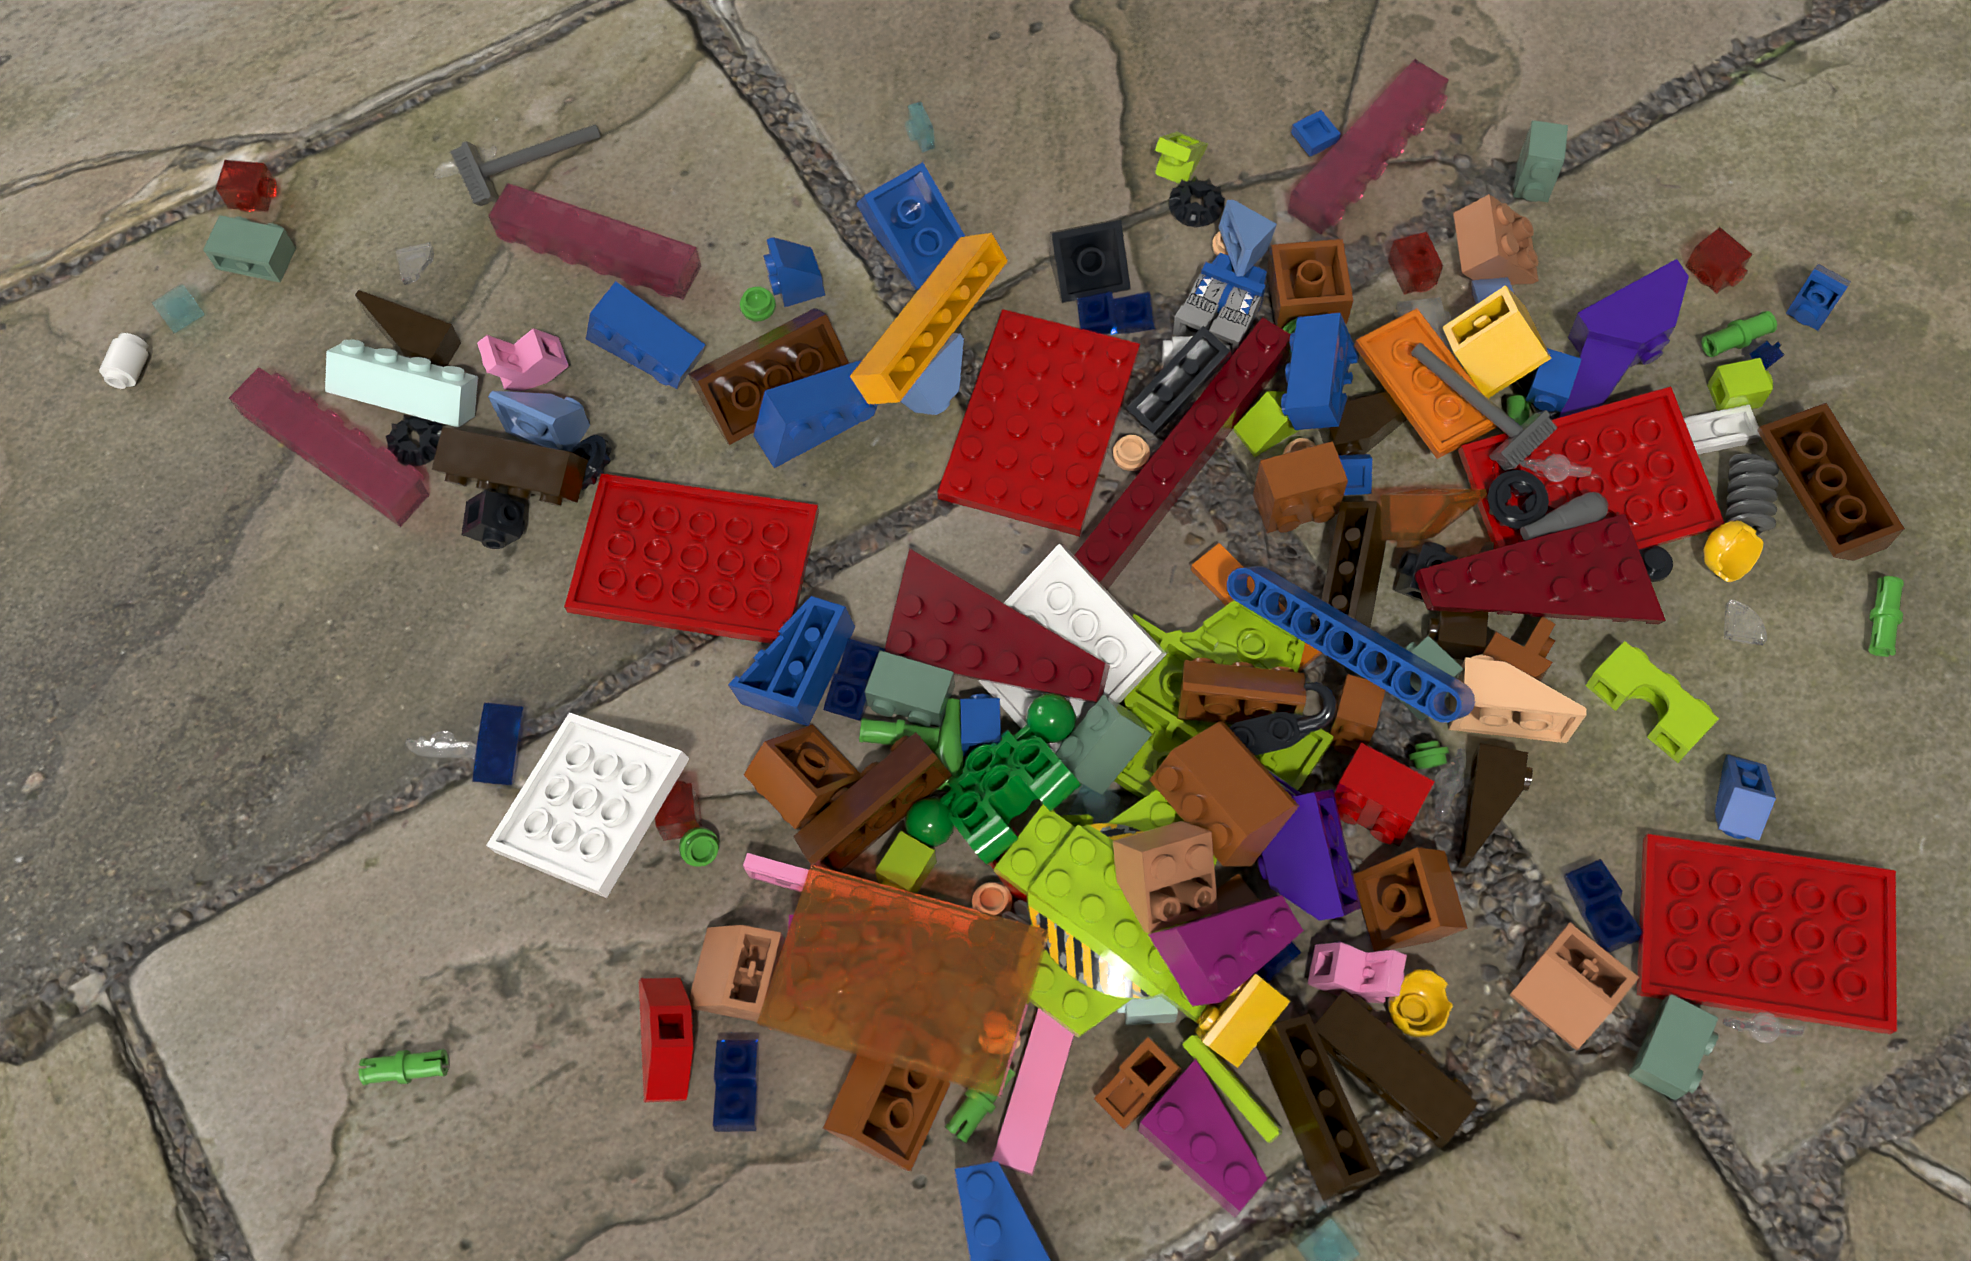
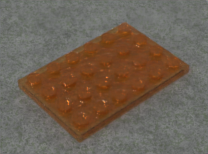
M811 865L757 1024L763 1028L1001 1098L1049 932L1039 927Z

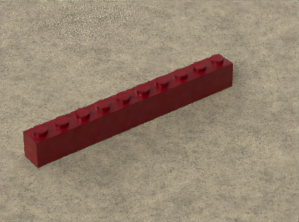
M1261 318L1075 553L1074 556L1106 590L1110 588L1233 430L1234 426L1240 421L1286 362L1290 352V333L1265 318Z

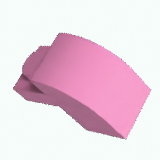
M534 328L514 344L486 335L477 343L486 372L499 376L505 390L524 391L546 384L569 367L559 337Z
M1342 942L1318 944L1314 948L1307 984L1337 996L1345 991L1348 995L1356 994L1369 1003H1385L1386 997L1399 996L1407 955L1395 950L1366 953Z

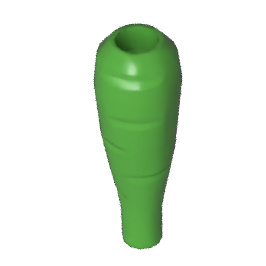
M951 698L948 699L946 704L945 717L934 754L953 776L959 778L963 774L961 703L959 699ZM947 781L938 788V790L946 792L952 789Z

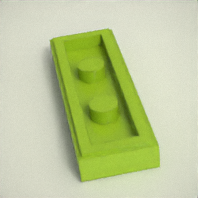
M1192 1035L1182 1044L1268 1143H1272L1283 1133V1129L1220 1057L1201 1041L1198 1035Z

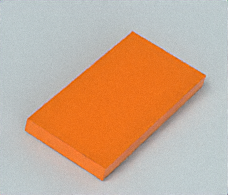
M1416 308L1356 339L1354 347L1434 456L1439 459L1495 429L1497 426L1411 355L1413 349L1419 343H1422L1480 391L1425 317Z

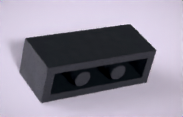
M1202 326L1126 409L1157 436L1232 356L1231 351L1207 328Z

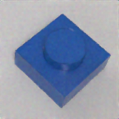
M1322 110L1294 123L1291 130L1292 135L1310 157L1337 144L1341 135Z
M1339 455L1348 479L1344 495L1372 494L1371 455Z

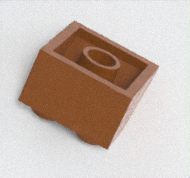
M813 724L764 741L743 774L752 783L756 791L764 796L781 814V817L790 823L794 829H798L800 824L810 815L815 813L819 815L830 805L829 801L832 796L845 787L850 788L861 779L858 770Z
M1417 847L1353 874L1374 952L1434 942L1468 929L1445 851Z

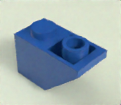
M774 237L766 239L769 254L763 255L769 274V283L773 295H781L784 307L825 296L822 275L812 247Z
M1818 264L1786 314L1795 318L1799 323L1819 331L1851 281Z

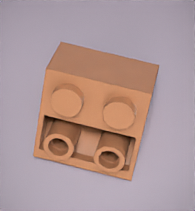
M1490 194L1453 213L1461 269L1464 275L1472 280L1508 277L1511 285L1533 284L1539 281L1536 267L1539 264V260L1533 249L1531 237L1534 234V230L1528 218L1522 217L1506 203L1500 202Z
M1179 821L1113 841L1116 881L1145 932L1150 934L1218 911L1211 831Z
M1569 923L1509 996L1574 1049L1578 1050L1615 1009L1639 977L1573 924Z
M745 925L707 928L689 997L691 1009L768 1024L787 947L782 933Z

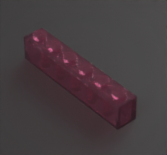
M1414 59L1291 192L1287 213L1319 234H1322L1330 225L1336 226L1344 216L1346 207L1351 202L1357 203L1363 196L1367 184L1372 179L1376 181L1380 178L1387 167V162L1392 156L1398 158L1405 149L1408 139L1412 135H1419L1423 130L1428 117L1432 113L1437 114L1440 112L1448 98L1445 95L1449 79Z
M507 183L488 215L496 235L507 243L516 242L528 246L536 253H548L557 256L568 264L575 265L577 263L589 267L600 275L606 276L609 274L621 278L629 285H641L653 289L664 297L673 296L684 300L702 267L695 246Z
M258 367L229 397L241 416L399 527L430 496L422 483L425 478L417 469L409 464L405 468L398 464V459L387 448L380 446L377 449L372 446L370 439L356 427H353L351 430L343 425V420L330 409H326L324 412L317 407V402L310 395L302 390L298 394L291 389L290 383L276 372L270 375Z

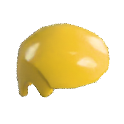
M1730 521L1719 526L1709 535L1703 549L1704 562L1709 570L1726 582H1733L1741 579L1752 569L1760 557L1764 542L1756 535V530L1742 521Z
M1414 970L1404 976L1399 996L1388 997V1008L1391 1018L1396 1027L1401 1029L1404 1034L1413 1038L1430 1037L1445 1027L1450 1015L1449 1012L1453 1007L1446 994L1448 984L1445 979L1431 970Z

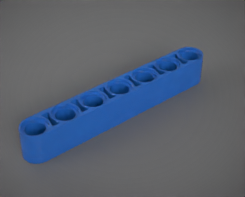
M1262 566L1238 568L1229 575L1227 591L1236 602L1434 720L1442 723L1451 722L1469 715L1473 710L1475 696L1471 688L1271 570ZM1249 576H1251L1255 582V588L1252 593L1249 591L1247 587V579ZM1281 594L1287 600L1285 612L1280 609L1278 603ZM1313 613L1320 620L1318 631H1315L1311 626L1310 619ZM1346 632L1353 639L1351 651L1343 644V637ZM1379 652L1384 654L1387 659L1385 671L1381 670L1377 665L1376 658ZM1413 672L1417 673L1421 678L1422 686L1420 691H1416L1410 683V677ZM1447 692L1451 693L1457 701L1455 712L1450 711L1445 705L1444 698Z

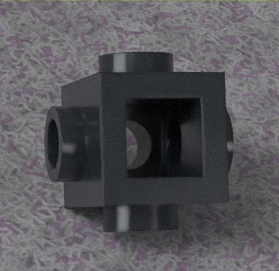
M484 490L466 501L461 535L480 541L487 548L502 549L521 538L525 529V520L523 519L525 504L512 500L507 494Z
M1424 542V544L1408 549V551L1404 552L1398 564V572L1401 574L1395 592L1424 602L1414 573L1423 568L1456 560L1458 557L1446 553L1444 546L1433 542Z

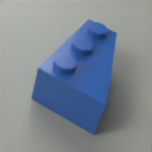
M616 281L590 312L586 340L652 375L663 385H670L678 389L688 376V373L691 372L702 357L705 348L704 343Z
M1341 313L1297 317L1295 333L1290 335L1292 358L1291 363L1286 365L1288 387L1287 393L1283 394L1281 399L1282 412L1284 416L1289 417L1295 430L1339 427L1347 400L1346 393H1342L1344 384L1352 383L1353 374L1352 372L1348 373L1350 364L1358 363L1359 354L1354 347Z
M861 361L765 390L753 436L773 468L784 464L875 415L878 404H868L850 378V375Z
M810 596L778 631L780 635L765 651L761 649L753 657L755 662L740 678L736 676L728 684L740 704L809 726L855 630V625L846 607Z
M998 1161L955 1169L970 1261H1050Z

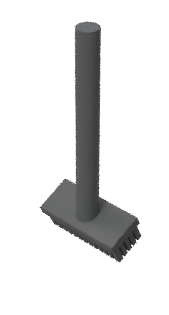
M594 124L485 163L482 162L475 145L467 141L461 143L462 146L450 151V153L453 155L455 163H457L456 166L460 171V175H462V179H464V183H466L465 186L471 195V199H473V203L483 206L491 201L496 202L500 200L489 176L600 138V132Z
M1419 343L1413 349L1411 355L1509 436L1489 455L1491 460H1496L1504 471L1516 468L1540 443L1557 429L1556 425L1549 418L1550 414L1547 410L1533 414L1520 426L1422 343Z

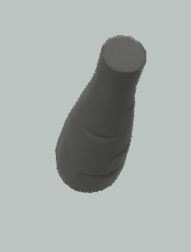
M1597 492L1583 494L1566 502L1536 522L1521 527V536L1526 541L1602 520L1608 511V502L1603 495Z

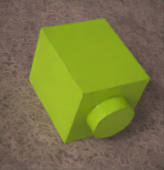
M1761 358L1718 366L1707 387L1717 411L1750 405L1751 409H1756L1763 406L1773 391V379L1770 372L1765 370Z
M900 831L875 870L877 881L880 883V890L914 899L937 863L935 850Z

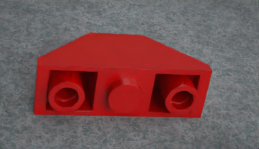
M640 978L639 1003L644 1103L686 1101L693 1054L690 1001L681 978Z

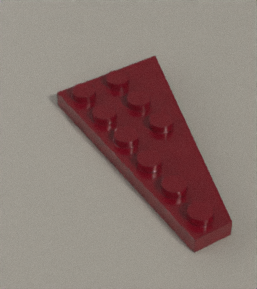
M1625 514L1423 568L1414 573L1427 610L1465 613L1484 611L1497 612V615H1512L1516 613L1531 614V617L1589 620L1591 618L1611 619L1612 622L1625 623L1628 621H1643L1646 624L1657 625L1666 621Z
M909 548L884 652L952 671L957 676L1046 694L1056 693L1062 697L1097 703L1103 696L1110 668L1108 664Z

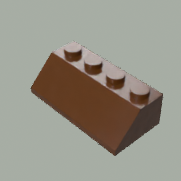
M813 308L688 373L704 407L726 442L731 445L754 433L765 390L847 365L849 362L827 314Z
M1827 403L1768 423L1757 429L1834 558L1855 561L1885 550L1905 529Z
M916 732L910 737L904 736L891 747V753L880 763L876 761L868 765L861 772V779L850 788L845 787L832 796L829 801L830 805L819 815L817 813L810 815L800 824V831L793 838L814 868L825 875L835 877L902 820L913 803L929 797L953 776Z

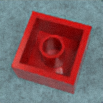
M1361 743L1334 793L1340 820L1351 825L1357 823L1370 830L1371 835L1375 839L1386 844H1392L1393 842L1400 846L1435 781Z

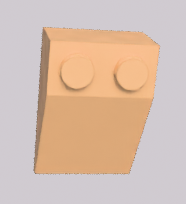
M1476 655L1471 658L1465 657L1461 665L1463 670L1458 678L1459 681L1471 688L1474 693V708L1469 715L1449 722V730L1567 743L1586 717V708L1507 662L1494 661L1492 657L1486 655ZM1450 694L1449 710L1455 712L1457 701Z

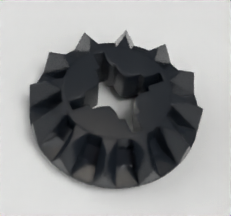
M1196 175L1191 181L1182 179L1176 188H1172L1169 198V208L1175 219L1191 227H1203L1214 223L1222 215L1225 206V197L1222 195L1221 186H1214L1210 178L1206 181L1198 180ZM1191 195L1198 199L1204 197L1203 205H1200L1198 202L1191 203Z
M403 414L402 421L397 424L391 423L392 430L389 435H386L387 450L395 461L405 466L416 467L434 460L442 431V425L439 422L417 416L409 417ZM413 430L420 435L419 444L421 447L419 448L411 441L410 434Z
M599 435L587 437L571 450V453L588 460L581 490L586 489L589 484L594 485L597 477L600 474H604L605 466L611 461L608 456L611 454L612 448L607 444L608 441Z
M1511 470L1500 474L1490 484L1486 497L1490 507L1489 514L1496 517L1500 526L1506 525L1514 528L1515 531L1543 518L1549 505L1548 493L1543 483L1533 474L1522 470ZM1511 492L1516 497H1524L1529 494V497L1521 505L1522 510L1517 505L1506 507L1505 504L1512 497Z

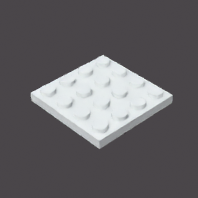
M1061 544L1054 548L1004 602L1005 605L1108 664L1110 668L1104 695L1118 704L1167 654L1079 560ZM978 680L993 698H1000L1002 708L1021 729L1027 725L1026 715L1034 699L1046 694ZM1066 698L1071 702L1077 717L1073 731L1096 703ZM1064 740L1058 743H1047V745L1056 753Z
M569 713L486 846L497 854L607 898L690 758L681 750Z

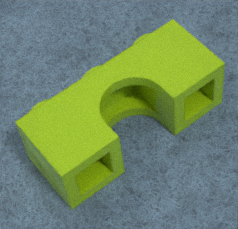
M1626 641L1604 661L1585 685L1615 711L1630 699H1643L1652 704L1658 714V724L1647 738L1677 763L1686 756L1719 719L1712 713L1707 703L1691 696L1681 687L1679 681L1669 673H1663L1650 662L1648 656L1641 649L1632 647Z

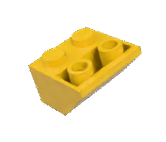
M1506 285L1442 327L1454 354L1475 385L1487 398L1492 397L1552 359L1526 306Z
M1254 973L1222 1002L1215 1003V1005L1213 1003L1208 1004L1200 1017L1195 1021L1199 1025L1194 1031L1203 1043L1238 1068L1290 1001Z

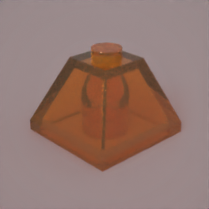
M1417 488L1381 494L1382 540L1397 541V547L1420 545V540L1437 536L1487 496L1486 489Z

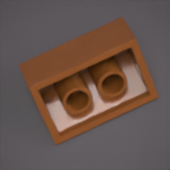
M1195 658L1192 661L1184 660L1178 719L1213 723L1224 722L1225 724L1233 725L1240 721L1278 712L1302 715L1306 704V690L1303 687L1305 675L1283 666L1262 669L1255 668L1254 665L1246 662L1225 665L1216 664L1215 661L1208 658Z
M1217 722L1174 748L1149 780L1186 823L1211 831L1213 855L1222 866H1252L1299 807V804L1224 722Z
M877 1013L823 1129L858 1149L911 1172L963 1055L907 1019Z

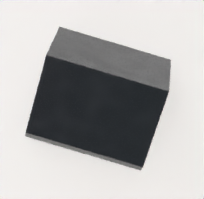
M1120 218L1050 232V263L1062 303L1131 290Z

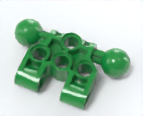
M1056 693L1044 694L1034 699L1027 710V725L1014 736L1007 730L1001 735L1003 740L998 744L993 742L990 745L985 744L974 749L965 761V767L962 769L963 774L959 778L953 776L947 781L952 789L940 800L937 798H923L913 803L906 813L905 827L907 834L931 848L946 843L953 834L954 827H956L980 859L987 866L990 865L1019 840L1016 833L1010 827V821L1013 817L1024 812L1035 799H1039L1051 812L1081 786V783L1047 745V743H1058L1068 738L1073 731L1077 717L1071 702Z

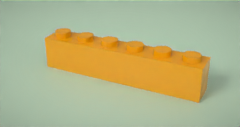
M992 233L960 237L850 375V378L868 404L897 403L903 399L1006 265L1008 260Z

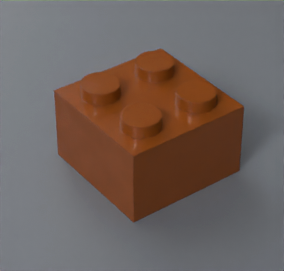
M1343 239L1271 245L1267 274L1275 325L1283 329L1288 322L1297 317L1341 313L1345 324H1347L1353 304V294Z
M1333 441L1260 460L1253 497L1267 533L1274 531L1289 532L1296 529L1300 524L1311 521L1323 523L1338 515L1348 479Z

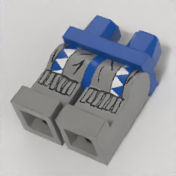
M1219 253L1212 263L1206 262L1183 306H1180L1175 315L1173 335L1194 336L1197 332H1191L1187 329L1186 325L1197 330L1204 326L1218 340L1220 338L1232 343L1233 345L1225 346L1233 355L1246 339L1263 303L1266 270L1253 266L1245 276H1236L1233 272L1234 268L1230 257L1223 253Z

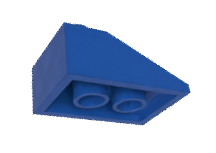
M923 162L867 193L856 203L874 236L916 290L924 284L959 238L965 237Z

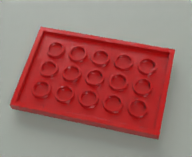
M1002 309L937 492L938 499L1080 537L1137 361L1140 343Z
M1671 386L1551 420L1557 429L1514 469L1504 471L1496 460L1492 461L1489 457L1509 437L1506 433L1465 444L1458 449L1491 542L1494 543V549L1525 541L1521 536L1520 529L1515 531L1514 528L1506 525L1500 526L1496 517L1489 514L1490 507L1488 500H1486L1490 484L1500 474L1511 470L1529 472L1543 483L1549 498V505L1545 515L1583 494L1597 492L1603 495L1608 502V511L1603 519L1625 514L1639 550L1712 531L1725 524ZM1511 492L1512 497L1505 504L1506 507L1517 505L1522 510L1521 505L1529 497V494L1524 497H1516Z
M601 474L564 608L567 613L772 644L780 635L778 631L797 611L819 515L818 505Z
M1647 834L1643 838L1637 995L1665 999L1672 994L1690 1004L1891 1035L1897 1031L1896 870Z

